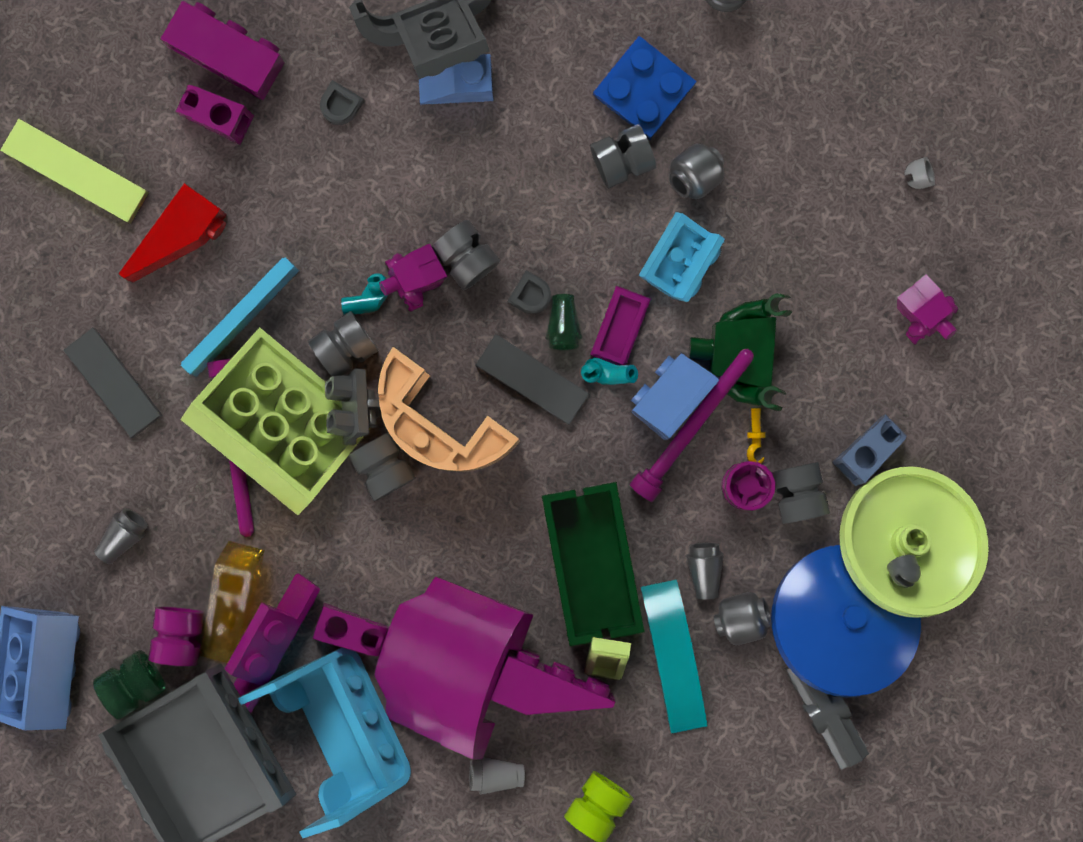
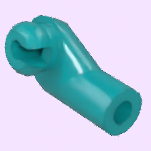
M592 358L587 360L581 368V376L588 383H595L597 381L603 385L629 384L637 381L638 370L634 365L617 366L600 358Z

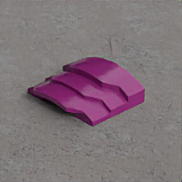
M435 577L424 594L399 604L386 634L374 675L386 698V714L388 718L473 760L483 759L495 726L494 722L484 718L508 649L521 651L533 614Z

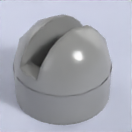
M927 157L915 160L906 167L904 175L912 174L913 180L907 182L912 188L924 189L935 185L933 168Z

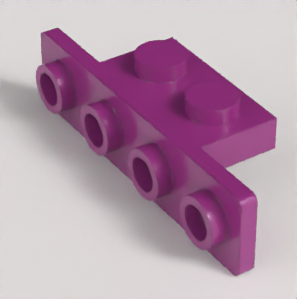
M299 573L295 574L277 608L263 602L261 603L224 668L231 676L237 677L234 686L240 697L269 682L291 641L295 638L309 609L313 606L320 588ZM260 697L245 703L250 714L258 704Z

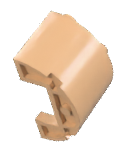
M392 347L380 373L378 383L379 405L383 422L389 434L409 456L437 469L456 472L474 471L500 461L520 443L518 437L487 416L466 446H463L419 414L409 405L431 376L414 361Z

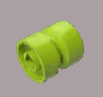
M593 771L582 787L583 798H575L564 814V817L572 826L594 841L606 842L616 827L613 820L614 817H622L634 799L627 791L604 775Z

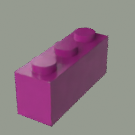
M182 0L160 38L162 42L174 52L263 101L285 64L280 54H278L280 49L264 38H260L258 42L246 36L248 31L231 20L224 24L215 19L216 13L205 5L196 2L192 6Z

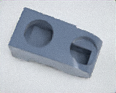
M885 414L865 431L862 436L860 435L832 463L855 486L866 483L902 444L907 435Z

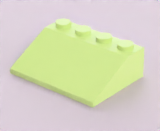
M260 327L196 397L180 419L297 515L312 502L364 437L357 438L354 446L343 445V436L327 433V415L333 409L342 410L341 401L327 400L325 397V381Z

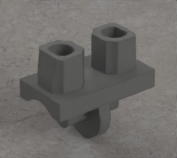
M355 368L347 376H332L325 382V397L327 400L341 401L342 410L333 409L328 413L326 419L327 433L343 436V445L354 446L357 438L369 434V428L377 426L376 417L381 416L379 400H375V391L367 390L366 370Z

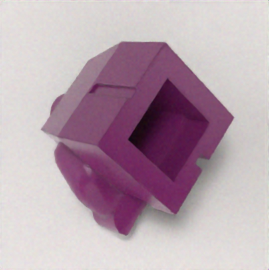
M427 244L408 253L404 257L397 253L391 259L385 261V265L389 267L388 275L390 278L379 282V285L385 296L397 291L401 299L405 298L404 303L408 304V310L412 312L423 306V293L441 286L447 275L431 244Z
M927 274L897 297V309L911 322L905 335L914 345L921 338L924 339L925 335L930 337L936 331L945 340H948L957 332V329L949 322L953 318V313L956 314L958 311L954 298L952 296L945 297L942 290Z

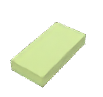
M593 637L586 660V675L617 680L622 679L630 656L631 643Z

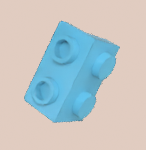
M675 212L638 276L669 297L688 302L700 290L702 278L709 266L718 259L721 252L720 247L725 238L719 234L708 232L683 213Z

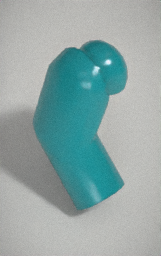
M380 273L372 274L367 279L368 284L361 295L341 298L343 315L350 311L356 315L379 310L388 296L383 294L379 282L385 280L386 277Z

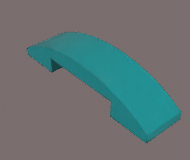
M677 579L642 586L640 588L671 734L708 726L693 646Z

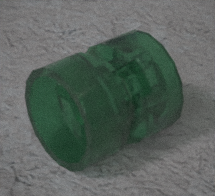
M138 650L124 659L123 664L120 665V670L112 667L93 679L94 690L102 705L109 714L118 720L139 708V699L148 702L166 690L163 677L154 663L148 660L149 656L142 650Z

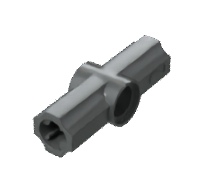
M787 666L785 670L804 703L802 705L804 711L808 713L813 721L812 726L817 734L822 735L839 768L842 770L861 762L869 755V752L850 720L852 715L844 699L840 696L826 694L812 688L800 680Z

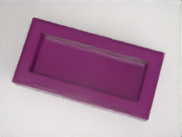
M616 286L590 356L600 358L617 366L626 365L651 299Z

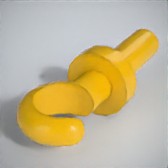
M751 408L752 432H747V438H752V444L747 450L748 461L762 464L764 457L756 461L754 452L757 448L761 447V438H766V432H761V408Z

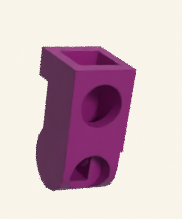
M193 85L187 86L175 111L180 116L204 126L205 129L241 145L254 118V115L244 105Z
M324 603L312 639L363 654L379 656L389 627Z

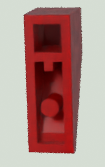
M184 183L121 269L119 275L133 283L200 248L209 239L216 240L226 226V222L223 220L227 214Z

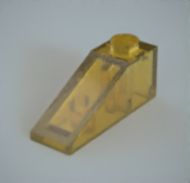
M228 541L214 567L200 656L228 663L247 628L260 580L265 550Z

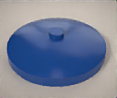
M840 545L819 549L796 562L780 581L773 599L771 612L772 631L781 657L800 680L823 693L840 697H856L884 689L895 682L906 671L917 651L921 634V618L905 617L891 613L869 600L851 579L842 558Z

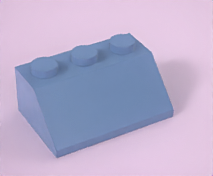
M1 606L0 722L22 730L66 729L67 717L71 712V681L76 671L74 654L75 645L80 635L79 616L58 611Z

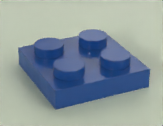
M638 36L594 90L593 96L631 126L639 124L647 139L651 140L697 81L646 40Z

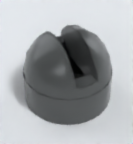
M914 555L897 557L887 565L891 579L896 585L903 588L913 586L921 576L920 566Z

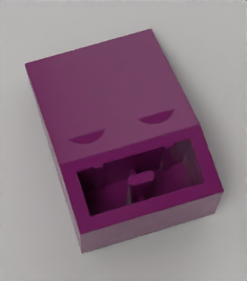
M523 647L518 652L509 650L490 699L525 715L614 708L616 703L613 693L610 692L611 689L608 688L609 684L591 676H588L585 682L575 677L574 669L555 661L552 667L539 662V654Z

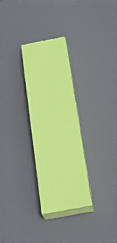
M20 119L17 120L0 150L129 224L132 223L149 193Z

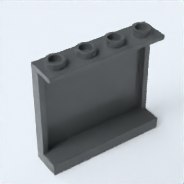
M221 663L98 735L103 743L102 746L105 754L112 759L121 775L123 786L132 794L140 808L142 819L150 826L158 842H215L267 812L272 813L297 795L246 705L240 704L238 700L240 695Z

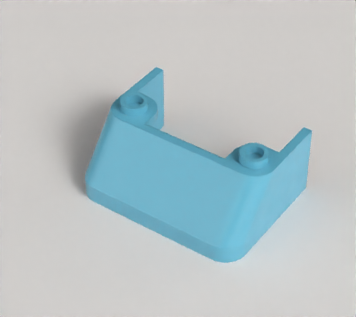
M340 648L238 698L240 704L243 705L261 696L270 694L275 706L283 712L291 713L302 708L333 773V776L322 782L318 793L325 816L299 831L302 839L342 826L404 786L410 778L411 769L409 761L364 664L356 651Z

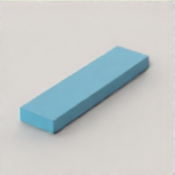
M286 257L282 258L181 362V366L190 375L197 377L207 367V363L212 362L299 270Z

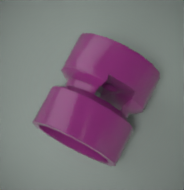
M746 461L734 464L726 470L722 477L721 490L723 497L731 506L743 510H757L763 508L771 501L775 493V480L773 474L766 466L759 462Z
M155 607L152 628L158 632V635L151 639L148 660L154 663L174 666L198 665L200 643L195 640V636L202 633L205 612L177 607Z

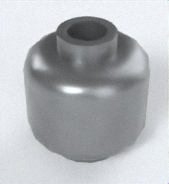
M697 143L690 146L671 162L669 174L671 186L684 198L700 199L723 181V157L713 147L709 148Z
M752 592L723 599L719 605V614L714 615V623L719 636L726 635L729 642L733 645H742L763 639L767 635L768 627H772L771 614L764 598L759 599Z

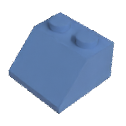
M682 353L675 360L668 356L655 371L660 376L651 388L644 384L631 399L636 405L631 412L663 440L669 439L719 381L715 375Z

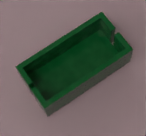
M617 482L582 488L583 496H576L575 489L542 495L569 646L591 643L593 637L603 639L601 629L608 628L611 639L645 632Z

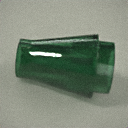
M556 294L552 296V308L545 337L549 341L550 349L565 351L574 350L579 347L582 333L575 308L574 295Z

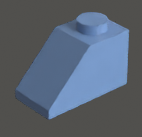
M482 54L474 61L462 62L449 67L439 75L426 76L419 79L420 105L493 101L491 55Z

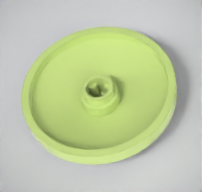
M899 467L876 475L863 484L851 497L843 513L840 525L841 554L851 579L869 600L897 615L914 618L930 617L959 606L975 591L986 570L989 552L988 536L980 511L971 497L957 483L930 469ZM914 555L920 566L921 576L919 580L908 588L896 585L890 577L887 565L897 557Z

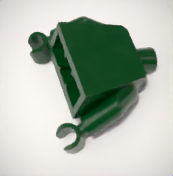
M776 293L769 297V299L744 302L723 313L719 322L712 325L711 339L690 337L688 357L692 360L710 361L709 372L718 379L724 374L740 351L749 349L753 352V361L727 393L736 402L758 406L764 405L774 411H781L783 408L772 404V397L775 394L781 393L786 395V392L772 386L777 317L770 316L788 317L791 315L792 311H780L778 307L782 299L791 298L789 295Z

